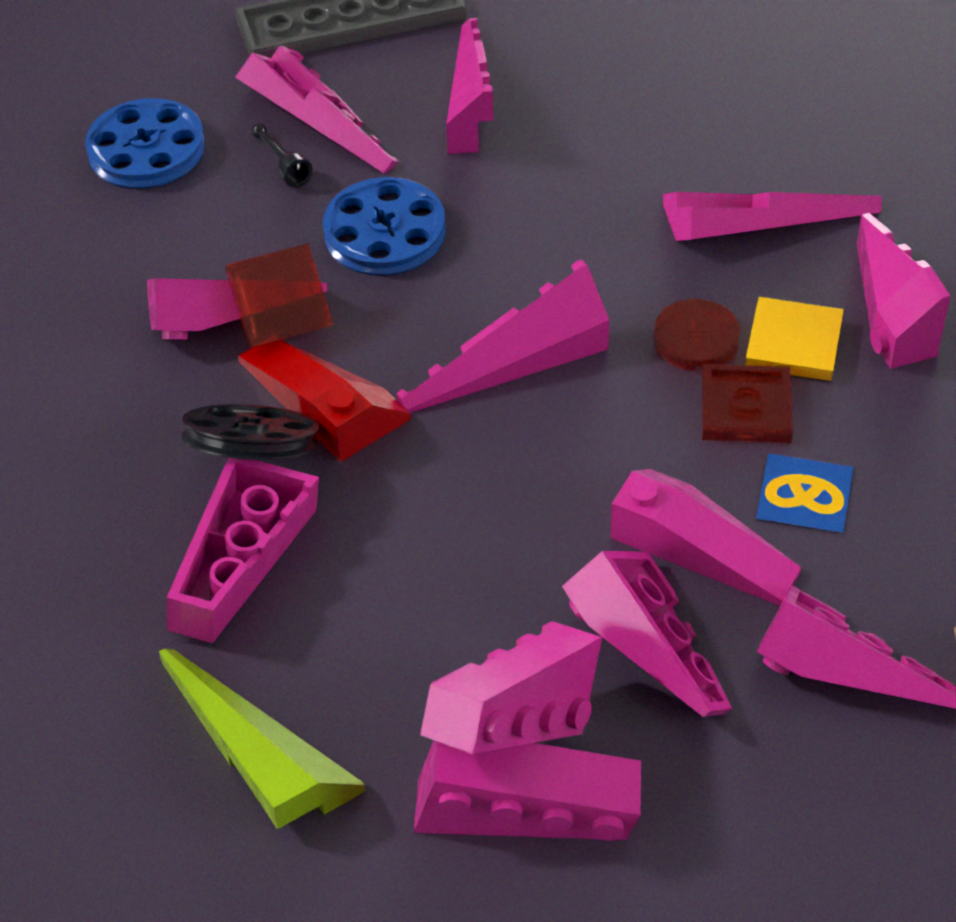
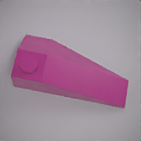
M652 469L632 471L612 502L611 539L648 552L651 555L778 606L781 605L791 585L794 586L801 573V567L694 486Z

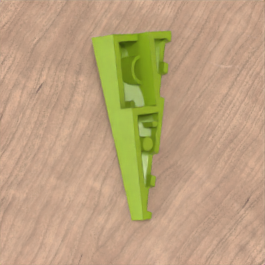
M162 649L159 651L163 666L229 765H235L277 830L317 807L325 815L366 792L364 783L179 652L174 649Z

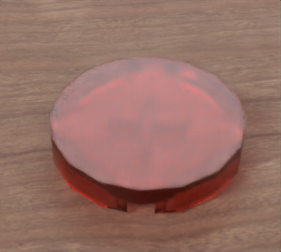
M703 299L677 301L664 308L656 318L654 329L656 349L668 363L679 368L695 371V366H706V370L715 369L730 361L738 350L740 326L735 315L725 306L713 301Z

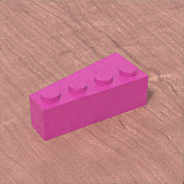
M227 459L167 595V631L214 643L317 511L319 477L258 460Z
M551 621L542 626V632L538 636L528 633L518 638L516 647L509 651L499 648L489 653L485 662L480 666L469 663L430 684L420 735L462 751L477 754L582 734L583 728L588 723L591 715V703L589 700L602 637Z
M433 740L418 778L414 833L600 839L604 841L627 840L641 816V761L538 743L471 754Z

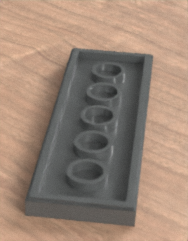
M273 0L234 9L235 18L249 57L252 53H256L272 58L279 46L298 51L301 54L467 19V10L463 0Z

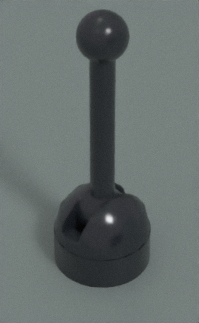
M257 123L252 127V135L257 139H262L279 157L278 172L284 182L290 187L304 185L310 179L313 172L312 164L307 158L298 152L285 153L267 134V128L264 124Z

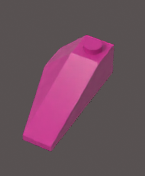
M870 213L861 214L857 250L870 325V341L874 351L882 355L890 369L937 357L951 295L926 261L915 262L911 258L912 249L906 244L897 246L894 243L892 232Z
M168 278L147 280L151 330H162V339H188V331L205 330L327 292V283Z
M601 551L562 586L570 598L569 604L573 613L581 621L586 622L590 628L702 717L723 715L732 709L710 662L704 656L694 652L691 642L696 637V634L690 623L685 621L682 623L678 619L673 607L679 603L674 589L648 552Z
M792 585L757 650L758 653L765 656L762 660L763 663L782 675L788 676L792 671L800 677L956 709V685L913 658L903 655L899 661L891 656L893 650L885 644L883 639L873 633L858 631L855 634L848 629L849 625L845 622L848 617Z

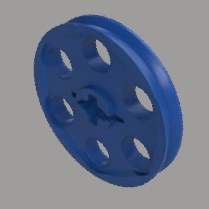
M146 98L119 104L100 115L90 126L86 135L85 145L90 166L103 180L121 187L150 188L170 183L190 172L202 158L205 149V139L201 121L190 108L172 100ZM167 117L177 118V120L171 123L160 122ZM129 118L139 119L138 121L131 124L121 123L122 121ZM181 139L193 140L191 143L185 145L176 144V142ZM103 141H115L110 146H98ZM161 161L170 163L162 168L152 167L155 163ZM121 162L131 163V165L123 169L113 168V166Z
M380 177L355 183L338 193L328 204L324 212L323 230L326 247L336 261L348 269L359 273L394 275L410 271L430 260L442 246L446 234L443 205L430 189L408 179ZM385 194H396L399 196L393 201L379 199ZM351 206L360 207L362 209L360 212L355 214H346L342 212L345 208ZM417 209H428L431 211L430 214L422 217L412 214ZM348 234L357 237L354 241L348 243L337 241L342 235ZM414 237L427 239V242L421 245H411L407 241ZM377 250H384L390 253L387 257L380 259L369 256Z

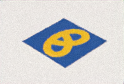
M768 453L756 519L844 533L854 467Z

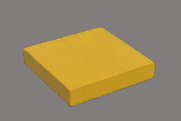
M758 297L745 368L832 381L844 309Z

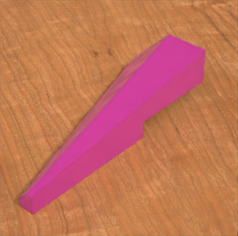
M477 18L468 19L461 28L446 122L448 154L479 152L478 122L494 121L492 85H489L490 74L487 72V61L483 43L479 40L480 30L478 29Z
M279 46L272 58L252 53L235 76L238 80L382 173L386 174L399 162L380 147L381 142L376 136L372 134L368 136L361 129L363 122L334 90L328 88L319 80L320 75L316 70L312 68L308 70L301 63L304 57L298 51Z
M672 192L663 194V206L675 240L682 241L861 216V214L882 213V196L765 192L759 194Z
M582 259L571 265L574 271L572 274L555 286L549 282L539 288L542 296L524 309L517 310L513 307L460 346L463 354L444 368L439 364L434 365L428 370L430 378L409 392L402 389L396 393L397 401L412 413L608 350L610 320L587 264Z

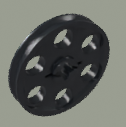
M222 404L196 408L188 411L182 417V422L187 427L182 432V441L193 449L216 456L246 460H280L310 454L318 447V440L313 435L319 431V423L310 416L284 408L252 404Z

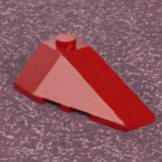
M275 336L238 356L239 362L286 409L310 416L319 423V431L313 436L340 462L411 420V413L385 388Z

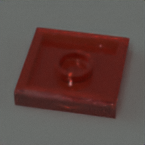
M308 243L225 266L250 349L308 334L334 325Z
M702 364V440L792 443L793 422L790 367Z

